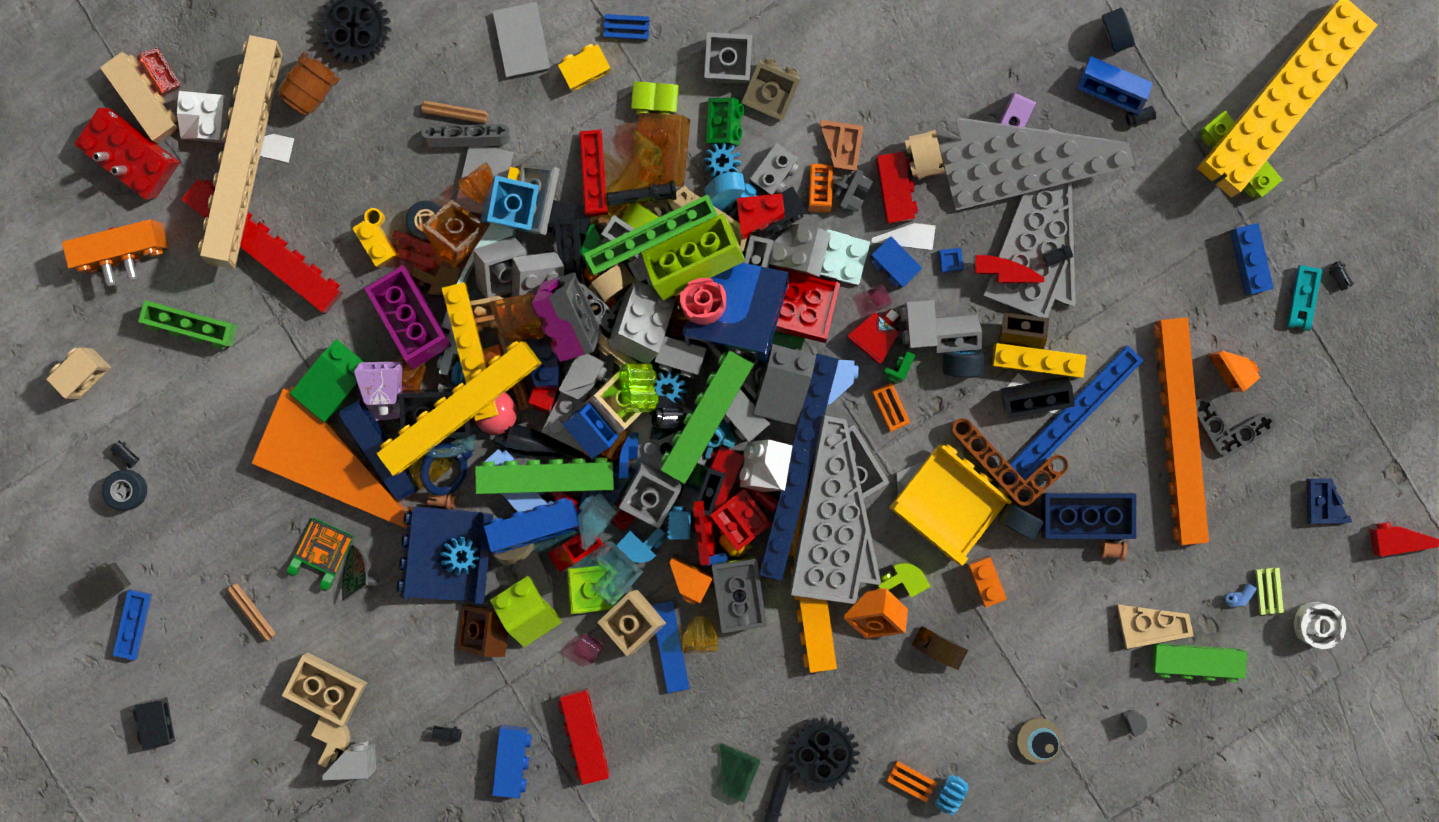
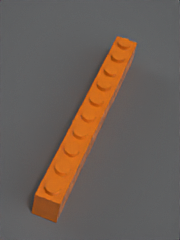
M1188 317L1156 321L1157 325H1154L1155 339H1158L1159 348H1156L1157 361H1160L1161 370H1158L1159 383H1162L1163 392L1160 393V402L1165 409V415H1162L1163 428H1166L1167 437L1164 438L1165 450L1169 452L1166 468L1167 472L1171 473V482L1168 483L1169 494L1173 495V504L1170 506L1171 516L1175 518V527L1172 529L1173 538L1180 545L1209 543Z

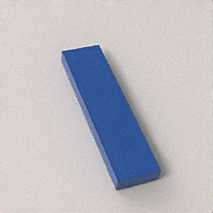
M673 600L651 604L666 622L656 635L667 693L690 689Z

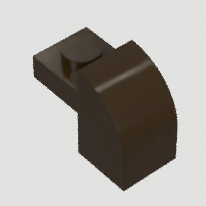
M442 261L436 276L414 268L411 276L417 278L415 283L426 288L431 284L429 294L444 296L442 288L457 284L463 269Z
M921 626L911 645L927 656L959 670L968 652L966 648L924 626Z

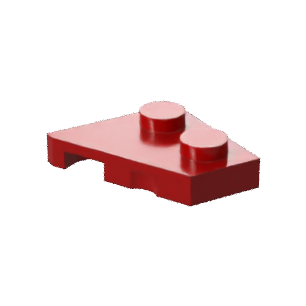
M782 194L737 198L741 240L748 238V234L757 229L761 231L768 227L769 224L785 218Z

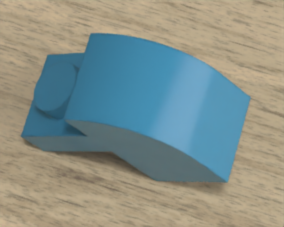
M737 172L720 174L704 188L705 195L708 194L713 206L722 212H726L734 202H737V198L757 196L756 187L745 183L743 174Z
M661 527L657 528L643 541L630 530L615 548L632 562H648L657 555L651 548L654 546L657 549L665 540L663 535L666 532Z

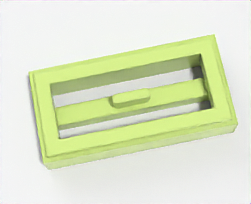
M1280 568L1255 569L1259 614L1284 613ZM1263 573H1265L1266 576L1267 597L1269 607L1268 609H1265L1262 580ZM1271 573H1273L1276 608H1274Z

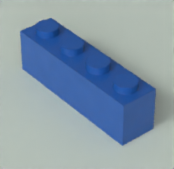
M563 498L554 502L555 505L552 506L539 505L534 507L533 511L524 514V511L511 514V518L506 520L497 518L489 521V525L484 526L491 552L497 555L582 529L575 503L572 500Z

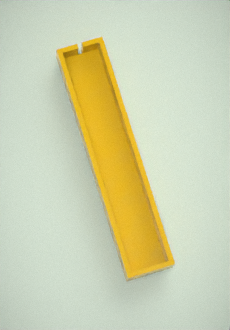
M1337 0L1197 169L1211 181L1225 174L1226 176L1219 180L1216 185L1231 198L1240 193L1377 27V24L1351 1Z

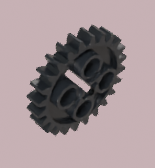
M330 0L332 4L330 7L323 5L327 12L326 14L319 13L324 21L317 22V25L323 28V30L318 31V34L325 36L321 43L323 45L329 44L326 50L328 52L334 50L333 57L337 58L341 55L342 62H345L349 57L351 64H354L356 58H358L359 62L363 64L365 56L371 61V54L373 52L379 56L380 53L377 49L379 47L386 48L382 42L383 40L390 41V38L385 33L391 32L392 29L386 26L391 20L390 18H384L388 11L386 9L380 10L383 7L381 1L375 4L376 0ZM355 7L358 8V10H357V12H356V17H355V15H354V8H355ZM348 10V18L340 20L339 15L341 11ZM371 12V19L365 22L362 21L363 13ZM356 22L359 25V28L357 27L353 31L350 28V26H354ZM346 32L348 35L346 41L338 42L339 34ZM364 34H369V42L366 44H361V36ZM353 37H355V46H354V47L351 46V44H352V42H353Z
M823 717L820 718V723H817L812 718V725L810 726L803 722L805 729L802 730L797 727L796 730L799 735H791L792 740L795 742L788 743V747L793 750L787 752V757L793 758L788 762V765L795 766L792 774L800 773L797 780L801 781L805 778V786L807 787L810 783H813L814 790L818 788V785H822V789L825 791L826 786L829 784L834 790L836 782L843 786L842 778L850 780L848 772H856L852 764H859V761L854 756L860 755V752L853 750L859 744L855 741L851 742L855 737L854 733L847 735L849 727L846 726L841 729L842 722L838 721L834 725L833 718H830L828 723H825ZM827 733L829 735L828 741L825 743L818 742V734ZM811 739L822 751L827 749L828 757L837 763L838 767L835 768L824 756L819 758L818 750L808 743V740ZM842 748L845 750V755L839 759L833 756L834 750ZM811 749L814 754L810 759H804L801 756L803 750ZM823 764L830 767L829 772L824 775L817 771L818 767Z

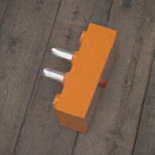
M151 219L117 228L112 227L106 231L62 241L68 268L75 269L77 272L92 273L98 271L97 267H102L108 287L115 285L112 267L119 266V261H124L128 279L134 281L137 279L134 266L135 261L141 260V256L145 255L150 257L162 255L163 250L169 249L163 223Z

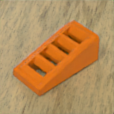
M810 164L809 212L830 213L832 207L833 165ZM815 173H828V176H815ZM815 182L827 183V185H815ZM814 191H817V192H827V193H826V195H824V194H814Z

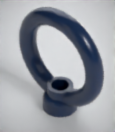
M462 442L457 446L448 443L440 444L431 449L424 457L420 467V480L423 487L430 494L436 496H445L458 489L465 479L467 460L473 455L471 450ZM446 452L451 453L458 462L457 475L450 484L444 487H437L431 483L429 478L430 465L438 455Z

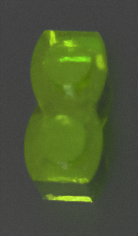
M625 364L620 367L619 378L624 412H651L656 409L659 398L654 388L656 372L653 370L652 364Z

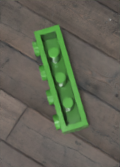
M147 300L143 302L138 321L147 324V329L158 332L160 328L166 329L169 335L180 338L182 334L190 336L189 340L203 343V340L212 342L211 346L225 349V346H233L238 325Z

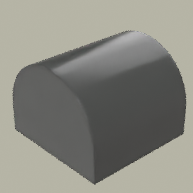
M1136 710L1122 712L1128 732L1132 736L1136 737L1145 732L1147 720L1142 714Z

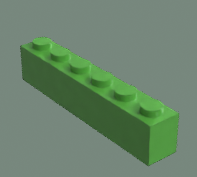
M707 194L584 253L582 258L591 276L710 220L718 214Z
M732 350L728 354L723 352L717 363L720 365L717 373L712 372L706 382L709 385L705 393L700 392L694 403L698 405L694 413H688L683 422L686 425L682 433L677 432L672 441V444L675 445L671 453L666 451L660 462L663 464L661 469L663 472L684 484L755 364Z
M595 458V463H586V459H572V464H563V459L549 460V464H540V460H526L527 465H517V461H504V466H495V461L481 462V466H475L476 494L614 490L613 462H608V458Z

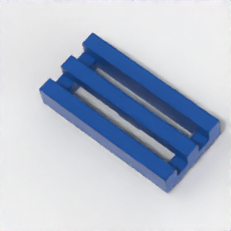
M605 14L604 38L649 40V16ZM609 21L645 22V25L609 23ZM609 29L643 30L644 34L609 32Z

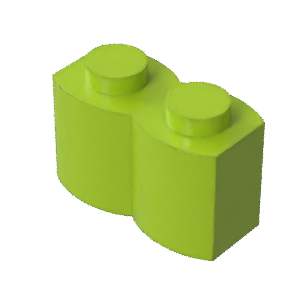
M633 82L632 111H636V115L649 116V113H658V117L672 118V114H677L679 86L664 83Z

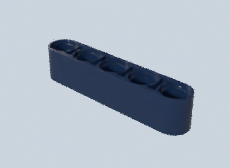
M359 399L340 410L339 413L342 421L395 499L400 502L419 491V485L408 468L399 475L393 476L377 455L382 450L380 446L389 439L364 402Z

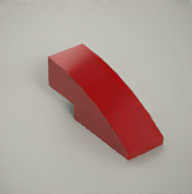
M973 256V274L996 275V284H1041L1044 282L1043 276L1020 263L995 256Z

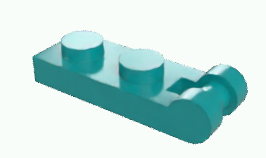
M1298 265L1286 327L1295 328L1296 326L1301 327L1305 331L1311 330L1322 269ZM1299 311L1305 312L1304 319L1298 318Z

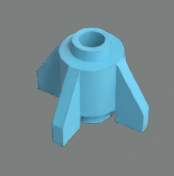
M722 419L708 443L709 447L705 458L710 459L714 448L722 444L734 448L736 445V439L730 429V425L724 419Z

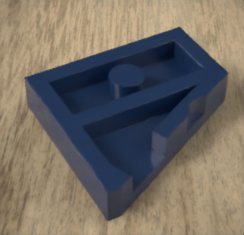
M1307 478V523H1352L1351 517L1347 516L1342 506L1344 504L1343 500L1337 494L1332 478Z

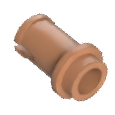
M430 493L428 495V498H432L427 500L428 506L443 507L450 510L456 508L457 496H453V493L445 496H436Z

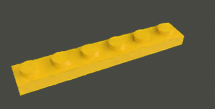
M463 282L444 287L442 291L467 384L472 380L470 376L479 369L484 371L487 366L466 283ZM493 401L475 415V421L498 416L496 401Z

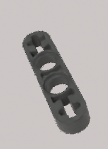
M503 124L438 125L425 127L421 132L423 144L427 147L501 146L507 144L510 140L509 128Z

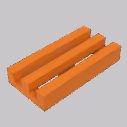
M892 382L871 391L889 432L910 423ZM887 389L891 391L903 417V422H900L886 393ZM880 392L882 393L883 398L889 408V411L895 421L896 425L892 426L888 418V415L882 405V402L878 396V393Z
M898 760L886 779L887 782L926 803L937 784L935 780ZM898 768H901L907 771L908 773L920 778L921 780L929 783V786L926 787L920 784L919 782L909 778L908 776L898 772ZM894 775L925 791L924 795L893 778Z

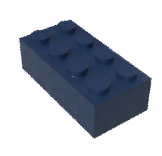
M1043 492L1041 494V520L1044 521V525L1041 529V537L1045 539H1136V493Z

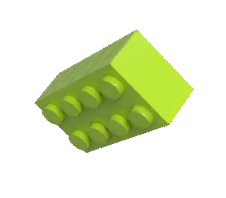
M724 213L642 252L653 287L663 301L682 292V290L684 291L687 284L692 280L714 277L745 262L733 228Z

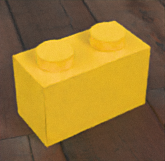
M593 44L587 45L581 49L582 53L573 56V54L561 59L562 63L558 64L572 92L612 72L598 44L595 46Z

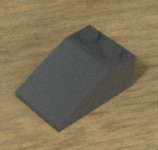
M772 344L767 361L763 362L753 415L797 426L811 382L816 355Z

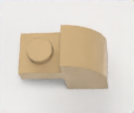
M621 263L599 276L587 288L602 302L606 303L612 297L628 288L635 281V278L624 263ZM590 304L593 311L599 309L595 304Z
M320 716L311 736L327 743L318 762L319 765L326 768L330 763L334 764L340 754V751L337 749L345 751L348 748L350 733L346 724L342 727Z

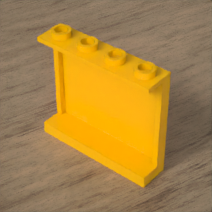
M948 444L946 446L937 445L890 505L889 509L953 562L963 566L968 560L966 555L1002 508L1006 504H1011L1012 501L1007 498L1009 494L1000 487L995 488L990 484L992 480L982 472L978 474L973 469L975 466L965 458L961 460L956 455L958 452Z

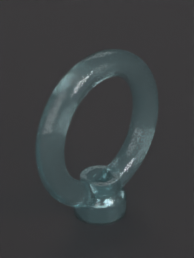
M471 434L468 437H450L460 440L459 445L446 449L432 448L425 455L434 458H448L465 451L475 452V434Z

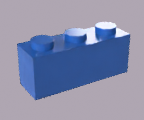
M1090 56L1082 70L1076 89L1139 115L1148 100L1153 82Z
M1259 223L1230 230L1245 296L1274 289Z
M508 725L500 727L492 796L519 799L522 792H526L527 779H523L524 770H528L529 757L526 756V748L531 747L532 734H528L529 728Z

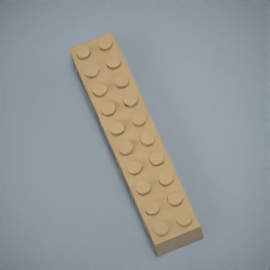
M251 35L248 42H245L243 46L245 58L243 64L240 63L238 68L239 85H235L233 90L235 103L234 107H230L228 112L230 125L229 129L224 131L223 142L225 147L224 151H220L218 157L220 169L219 173H215L213 179L215 192L214 195L209 197L208 208H210L209 217H205L203 230L206 232L204 239L200 240L198 252L201 253L200 256L208 265L234 270L283 55L277 41Z

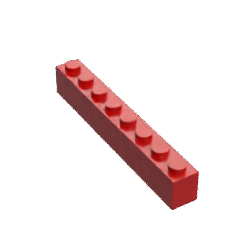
M198 178L181 200L204 218L209 217L210 208H208L210 195H214L215 186H213V182L209 179L203 181ZM248 211L240 247L317 309L327 313L343 294L338 289L341 285L331 277L328 280L321 275L323 271L313 263L308 265L303 261L306 258L296 249L293 252L286 247L288 243L278 235L276 237L272 236L269 233L271 229L261 221L257 224L251 219L253 215Z

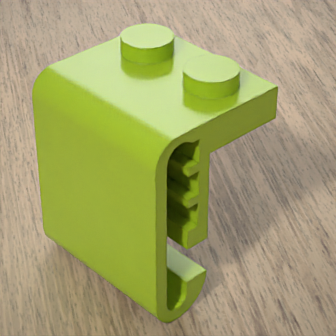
M529 576L490 600L506 631L523 647L528 646L562 623L556 611L540 596Z

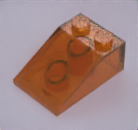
M639 113L637 141L640 184L655 183L657 185L674 180L675 186L684 187L690 129L689 118L683 115Z

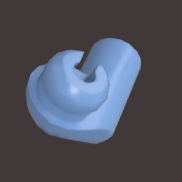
M1247 583L1242 592L1228 593L1225 596V602L1230 607L1245 606L1257 588Z

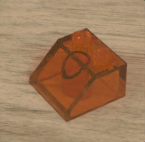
M451 199L422 225V229L436 253L455 267L475 249L485 234L486 225Z
M532 293L490 301V307L500 334L510 342L518 341L519 343L527 338L540 339L545 335L541 327L542 317L535 315L532 309V302L535 298V295Z

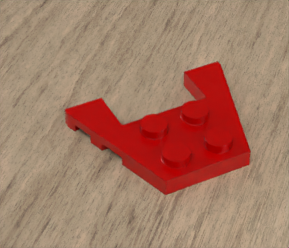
M704 501L694 502L693 513L694 517H696L695 528L696 532H698L700 565H709L710 557L714 556L715 534H712L713 520L710 516L705 515Z

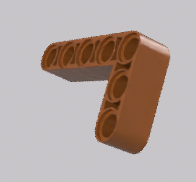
M960 418L952 426V433L955 438L1000 487L1009 494L1011 499L1020 506L1032 503L1068 469L1067 459L1062 455H1054L1024 480L968 419ZM965 423L969 429L968 433L965 435L958 434L956 431L957 424ZM979 439L983 442L984 448L982 451L976 452L972 449L971 443L973 440ZM995 456L998 458L999 465L997 468L988 467V457ZM1054 459H1059L1063 463V469L1059 472L1054 471L1051 467ZM1004 473H1011L1014 476V483L1012 485L1003 483L1002 476ZM1038 474L1046 477V484L1043 487L1035 484L1034 479ZM1025 489L1029 492L1030 497L1027 502H1021L1018 499L1019 490Z

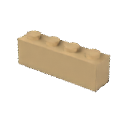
M121 52L100 68L151 140L159 144L179 130V126L176 123L178 118L171 109L168 111L163 105L166 102L158 91L154 92L151 88L152 81L145 73L141 74L137 68L140 65L134 56H128Z

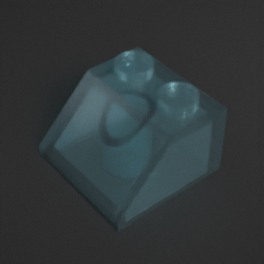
M600 493L596 496L591 495L589 498L587 497L579 507L582 510L578 515L582 548L585 551L595 544L621 510Z

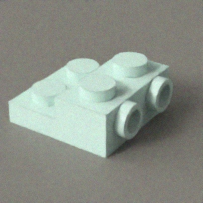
M827 229V232H830L831 235L820 276L859 285L870 241Z

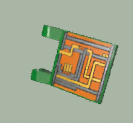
M313 517L287 569V573L297 575L303 562L326 573L320 583V588L329 590L354 536Z

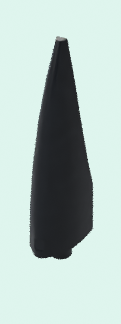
M514 424L510 427L507 437L496 435L494 444L505 446V450L524 456L586 459V462L591 463V458L585 453L545 433Z

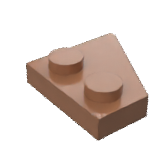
M820 120V127L833 167L835 169L856 172L863 126Z

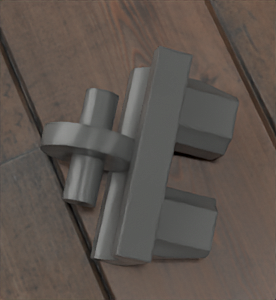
M859 169L856 171L850 185L847 184L850 176L846 174L843 175L841 181L834 179L832 184L837 186L835 195L841 197L843 191H846L839 206L840 209L845 211L847 208L856 212L860 210L864 200L853 196L856 188L868 193L873 181L863 175V171Z

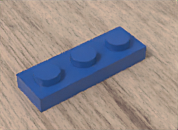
M133 589L127 591L113 656L137 660L152 594Z

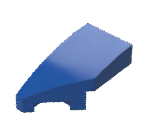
M631 432L622 447L619 478H628L629 459H637L638 432Z

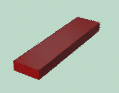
M602 129L579 131L585 216L608 215Z

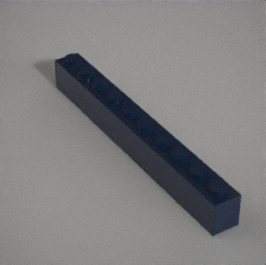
M816 354L811 382L792 444L786 487L779 494L759 571L761 576L782 581L817 446L822 415H825L839 361L837 358Z

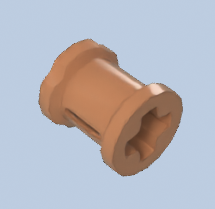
M1108 539L1102 540L1101 558L1113 557L1119 558L1120 561L1125 560L1127 554L1126 541L1118 543L1108 541Z

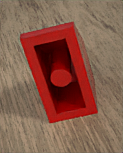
M587 528L549 552L548 555L558 571L562 572L601 547L603 543L594 529Z

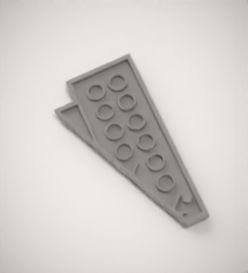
M965 118L956 119L961 139L939 145L956 211L1134 166L1129 142Z
M1048 128V131L1059 132L1057 130ZM1072 182L1022 194L998 255L1000 258L1020 263L1044 277V282L1041 284H996V275H991L983 294L984 297L1030 315L1048 318L1054 300L1075 307ZM1062 244L1065 246L1069 244L1073 253L1070 261L1064 260L1047 267L1043 253L1058 249Z
M822 415L789 594L855 604L860 582L880 585L881 580L847 420Z

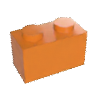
M987 555L966 563L984 607L1007 600L991 557Z

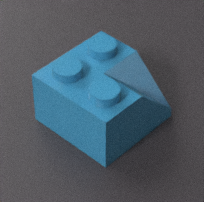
M494 176L484 199L480 222L521 231L531 230L539 185Z

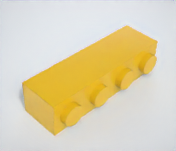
M996 343L993 344L990 366L1084 378L1087 355Z

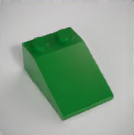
M336 339L321 354L289 395L321 422L325 423L359 387L354 371L359 363L365 362Z

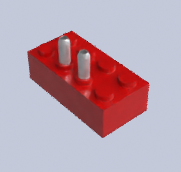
M98 108L74 144L144 199L157 198L180 164V161L110 108Z

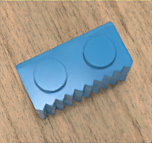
M672 505V509L668 512L667 537L669 539H690L691 512L681 505Z

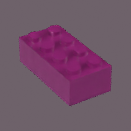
M404 265L364 288L403 358L412 369L452 346L413 277Z

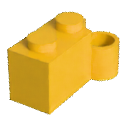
M371 208L364 214L365 221L354 226L352 229L374 265L382 268L397 259L399 255L381 227L385 221L384 214L376 208ZM378 212L380 219L377 223L372 224L370 222V215Z

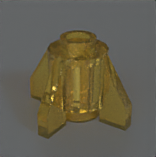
M426 454L411 465L412 478L421 487L423 485L420 480V467ZM439 456L433 460L429 468V478L432 484L450 469L453 463L452 460L441 459Z
M695 616L693 620L689 621V625L683 635V652L694 650L718 651V636L711 621L707 620V617Z

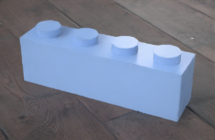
M498 449L484 462L495 461V466H504V461H513L515 459L507 450L502 451ZM545 492L501 493L517 512L524 511V514L532 512L533 508L539 505H546V507L555 505L552 500L548 502L542 496Z

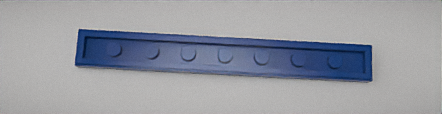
M1126 345L1074 398L1075 407L1064 408L1009 464L1026 480L1144 360ZM1011 473L1003 474L1012 484L1014 483V476Z

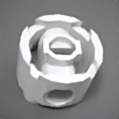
M1318 601L1301 605L1293 622L1297 638L1305 644L1319 649H1329L1336 646L1335 644L1344 638L1346 631V621L1340 611L1334 606Z

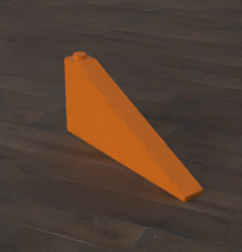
M293 386L290 389L283 388L252 464L406 528L407 525H404V513L408 510L401 502L395 499L388 487L329 420L325 423L321 422L289 395L294 388Z

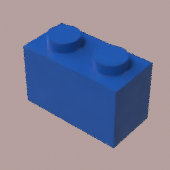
M892 236L870 256L873 259L871 261L872 265L878 271L884 270L889 275L887 280L895 288L897 286L903 288L922 269Z
M591 402L573 412L563 423L564 427L591 459L608 449L619 437Z

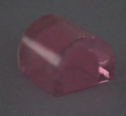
M884 284L867 291L876 311L892 305L893 302Z
M584 633L573 653L593 664L604 644Z

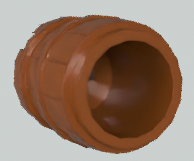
M303 51L298 58L299 61L286 74V78L278 89L280 91L278 96L294 109L308 116L309 113L312 114L324 102L332 86H335L340 78L334 76L335 73L314 58L312 60L309 58V54Z

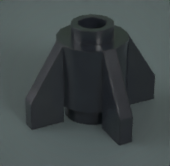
M658 395L657 408H648L649 414L652 415V426H654L651 428L650 439L661 440L680 431L685 426L683 422L687 416L686 413L667 396Z

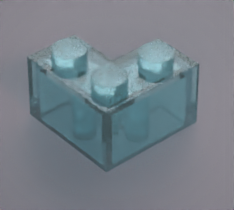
M604 541L590 556L606 572L591 590L608 605H614L643 573L612 541Z

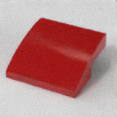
M745 489L738 492L710 516L736 551H739L771 525L770 521Z

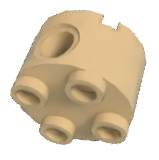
M936 129L919 135H910L909 140H905L907 152L909 155H913L914 162H910L912 174L914 177L918 176L919 180L928 176L945 174L944 167L940 168L944 166L939 141L935 137L937 136Z

